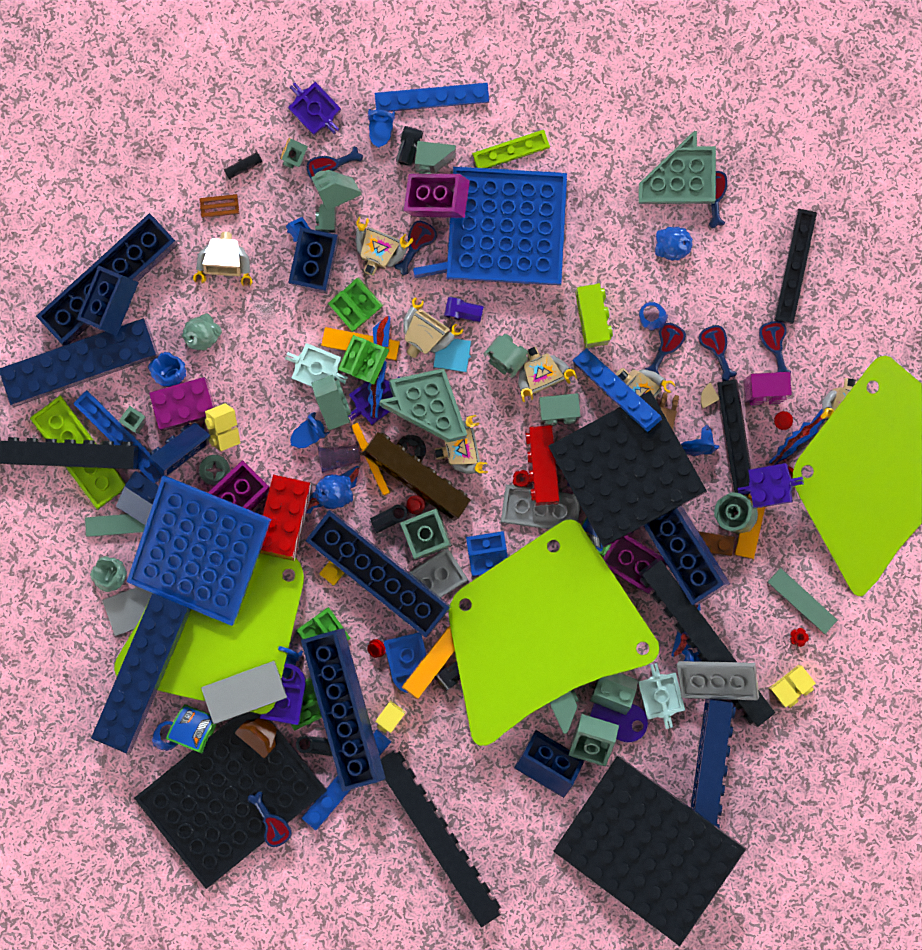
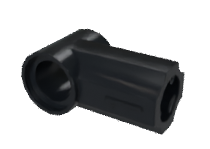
M408 126L404 127L396 162L412 166L417 150V141L422 139L424 131Z
M394 505L392 508L371 517L370 520L376 533H379L399 522L405 521L408 518L409 512L404 505ZM397 508L404 510V516L400 519L396 518L394 514Z
M457 661L451 666L445 667L434 677L444 692L452 688L460 680Z
M301 735L297 739L296 748L301 753L333 756L328 738ZM302 739H308L310 747L303 749L300 747L299 742Z

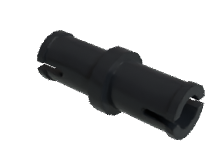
M256 151L244 159H238L239 162L225 168L224 171L229 180H231V178L243 172H249L248 169L263 161Z

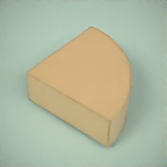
M711 383L702 391L700 400L702 409L720 400Z

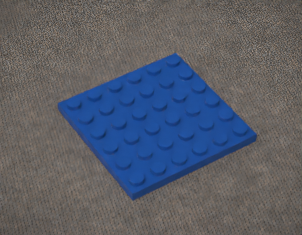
M453 167V174H461L470 182L465 218H450L447 279L561 286L567 173ZM488 256L490 262L480 263L482 257ZM475 257H479L478 264H474ZM472 258V263L465 261L464 259Z
M164 475L157 490L126 582L233 626L272 519Z

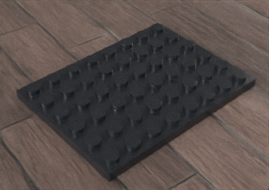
M247 712L229 720L212 736L208 737L202 753L192 750L134 797L139 806L205 889L210 887L265 842L266 826L256 806L248 802L249 795H256L258 792H262V802L268 812L281 817L288 823L327 791L326 787L272 720L268 721L278 729L275 738L276 746L265 758L235 734L246 720L259 718L261 714Z
M618 755L553 852L678 946H681L747 848Z

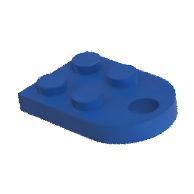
M419 632L384 641L393 682L399 690L405 693L408 692L402 688L403 684L426 656L422 634Z

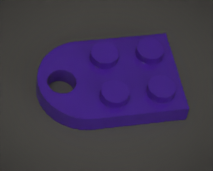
M285 664L284 670L287 668L293 670V677L291 679H285L283 674L281 678L287 698L275 702L272 710L261 714L260 718L299 725L306 689V678L300 668L292 664Z
M596 703L593 704L590 713L591 717L619 725L616 739L623 742L639 740L645 734L648 727L645 712L635 704H632L626 715ZM637 720L643 724L642 730L638 732L632 729L633 722Z

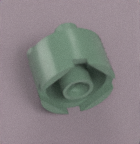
M505 333L503 336L498 335L483 353L484 357L489 356L490 360L488 362L502 374L510 373V378H513L528 360L526 356L528 351L524 347H518L514 344L513 339Z
M728 493L717 501L714 516L723 529L741 534L752 530L758 518V510L753 508L750 498L740 493Z

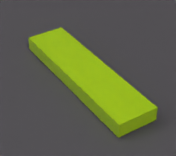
M543 129L474 152L472 156L477 168H492L549 149L550 145Z

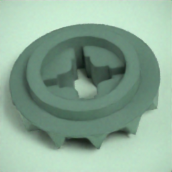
M220 455L207 456L199 467L201 478L210 485H217L230 472L229 463ZM216 462L217 468L223 469V471L217 472L214 478L213 473L207 471V469L213 468Z

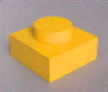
M329 561L319 574L335 586L345 572Z

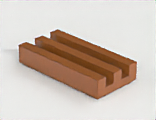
M237 194L199 198L202 218L240 214ZM234 200V202L204 205L206 202ZM235 206L234 210L205 213L206 209H216Z

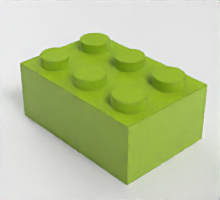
M600 283L577 287L575 295L585 349L608 345L613 337L611 325L608 326L607 324L609 310L608 307H604L606 299L605 289L601 288Z

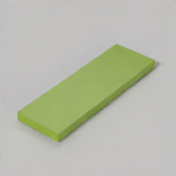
M61 395L30 417V420L44 439H57V443H64V439L76 440L77 444H83V440L94 441ZM66 467L97 510L119 495L126 485L116 469Z

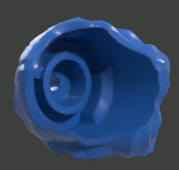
M676 226L658 230L656 233L657 244L655 254L668 260L679 261L691 252L693 239L685 228Z
M166 351L161 353L158 358H154L148 365L151 377L156 383L164 387L178 385L186 377L185 363L177 356H173Z
M331 474L321 479L316 485L315 491L319 504L326 509H336L352 502L353 493L351 491L350 477Z

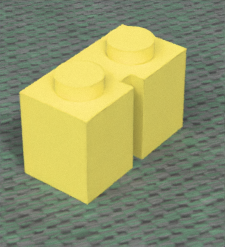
M225 403L205 411V424L209 429V443L211 446H214L219 451H223L241 443L238 428H231L237 425L233 408Z
M797 665L769 687V690L783 707L789 706L791 708L799 701L797 698L801 694L806 696L814 690L813 686L816 683L802 665Z
M390 700L375 721L378 723L376 727L384 733L387 731L391 733L406 711Z

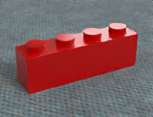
M552 425L529 427V433H525L526 444H530V452H527L528 463H532V470H529V480L534 484V489H531V501H535L536 506L559 504L556 461L548 447L554 443Z

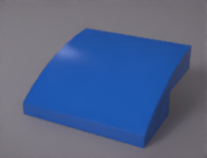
M504 531L466 537L472 577L481 576L508 558Z

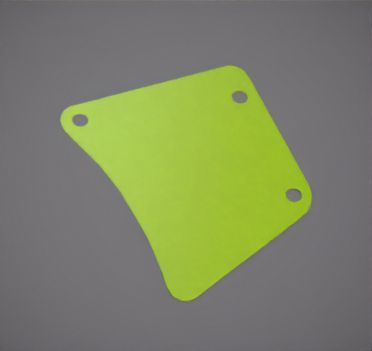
M880 356L870 364L799 456L793 470V478L803 477L804 485L795 486L799 497L849 588L857 596H864L879 580L897 551L922 524V383L890 356ZM870 381H876L879 385L878 391L874 394L867 391V384ZM806 465L812 466L814 470L813 475L809 478L803 477L801 473L802 468Z
M565 520L461 588L454 595L450 603L452 607L448 611L471 736L479 746H487L495 742L529 714L569 691L602 677L646 666L652 663L659 653L657 639L581 524L575 520ZM557 540L559 542L560 548L557 552H550L548 550L547 544L549 541ZM464 598L469 599L472 603L468 611H463L459 607L460 601ZM640 642H646L649 645V652L645 655H640L636 650Z
M259 553L233 626L191 610L157 691L205 701L201 687L275 661L282 678L287 653L278 650V647L289 648L304 581L303 570L297 558L295 557V561ZM286 569H292L295 572L293 581L287 582L283 579V572ZM141 619L116 658L114 665L116 676L120 671ZM275 703L250 712L258 714L268 713L272 710Z

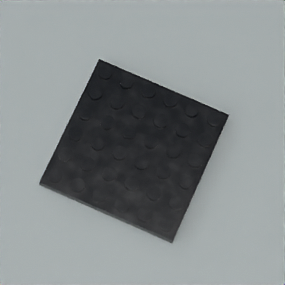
M651 390L640 397L661 416L662 420L650 431L647 432L619 407L548 446L603 548L707 492Z

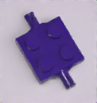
M316 82L304 90L296 83L290 86V89L297 96L295 101L288 106V109L314 136L325 127L333 134L339 131V128L332 121L342 110Z
M377 379L375 384L371 386L374 401L373 418L370 417L371 405L368 401L370 395L368 390L369 383L365 382L349 394L356 406L351 415H348L351 421L362 415L371 425H374L390 413V411L380 406L378 418H375ZM384 379L381 387L384 390L382 400L393 397L389 381Z
M786 463L748 470L749 486L739 487L738 493L742 495L750 494L753 508L755 509L792 503L793 486L804 485L803 477L791 478L788 464Z

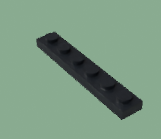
M797 209L774 317L775 321L788 324L794 323L817 212Z
M734 379L718 382L717 386L734 493H738L739 487L749 486L748 470L751 469L738 381Z

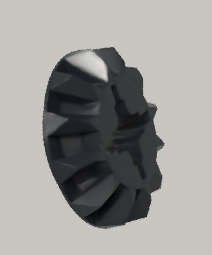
M412 434L403 436L397 444L403 446L406 450L408 449L407 442L412 447L418 445L414 452L415 456L422 461L426 455L424 441L419 436Z

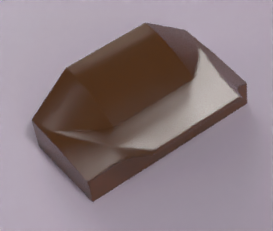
M259 717L254 720H246L235 734L265 758L276 746L275 738L278 729L268 720Z

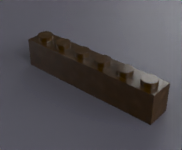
M377 432L361 454L451 520L459 519L471 501L467 493L454 488L448 479L439 477L433 468L421 464L422 461L418 457L406 453V449L403 446L391 442L388 435Z

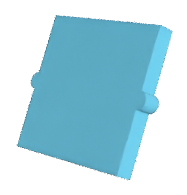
M454 339L445 349L435 352L434 368L467 372L468 359L471 357L469 355L471 341Z

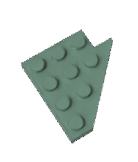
M697 131L692 132L639 183V204H715L716 146H697Z
M444 368L389 381L393 397L380 400L379 405L382 408L447 442L467 438V432Z

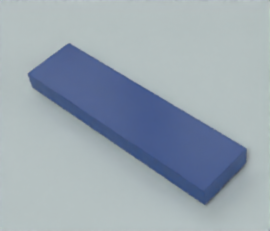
M479 257L474 258V264H478ZM482 257L480 263L490 262L489 257ZM472 258L464 259L465 261L472 263ZM447 262L416 267L413 269L414 277L421 278L447 273Z

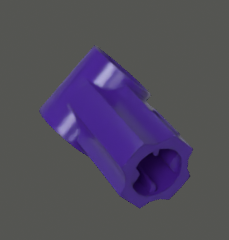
M448 297L444 317H454L456 320L464 319L480 323L484 306Z

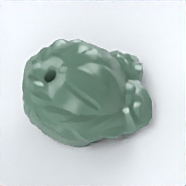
M205 313L185 323L182 337L191 349L207 350V348L212 347L217 342L222 329L214 323L213 318L208 313Z
M103 556L97 560L96 566L91 570L90 578L100 590L111 592L124 584L127 571L123 562L119 559Z

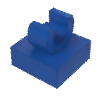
M303 217L286 225L287 233H290L294 238L293 242H297L300 227L310 229Z

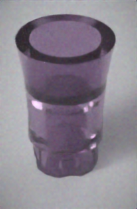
M358 445L317 447L322 473L361 463Z

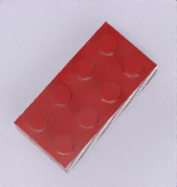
M273 474L263 516L272 520L260 551L261 554L295 561L313 488L310 482Z

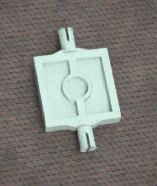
M308 343L305 344L299 356L288 352L285 360L295 363L292 379L312 387L311 382L332 374L335 380H339V382L344 384L348 379V376L338 373L341 357Z
M658 663L650 664L652 676L646 680L638 681L647 719L663 718L665 729H669V726L670 728L673 727L671 716L676 712L685 710L676 672L666 675L660 674Z

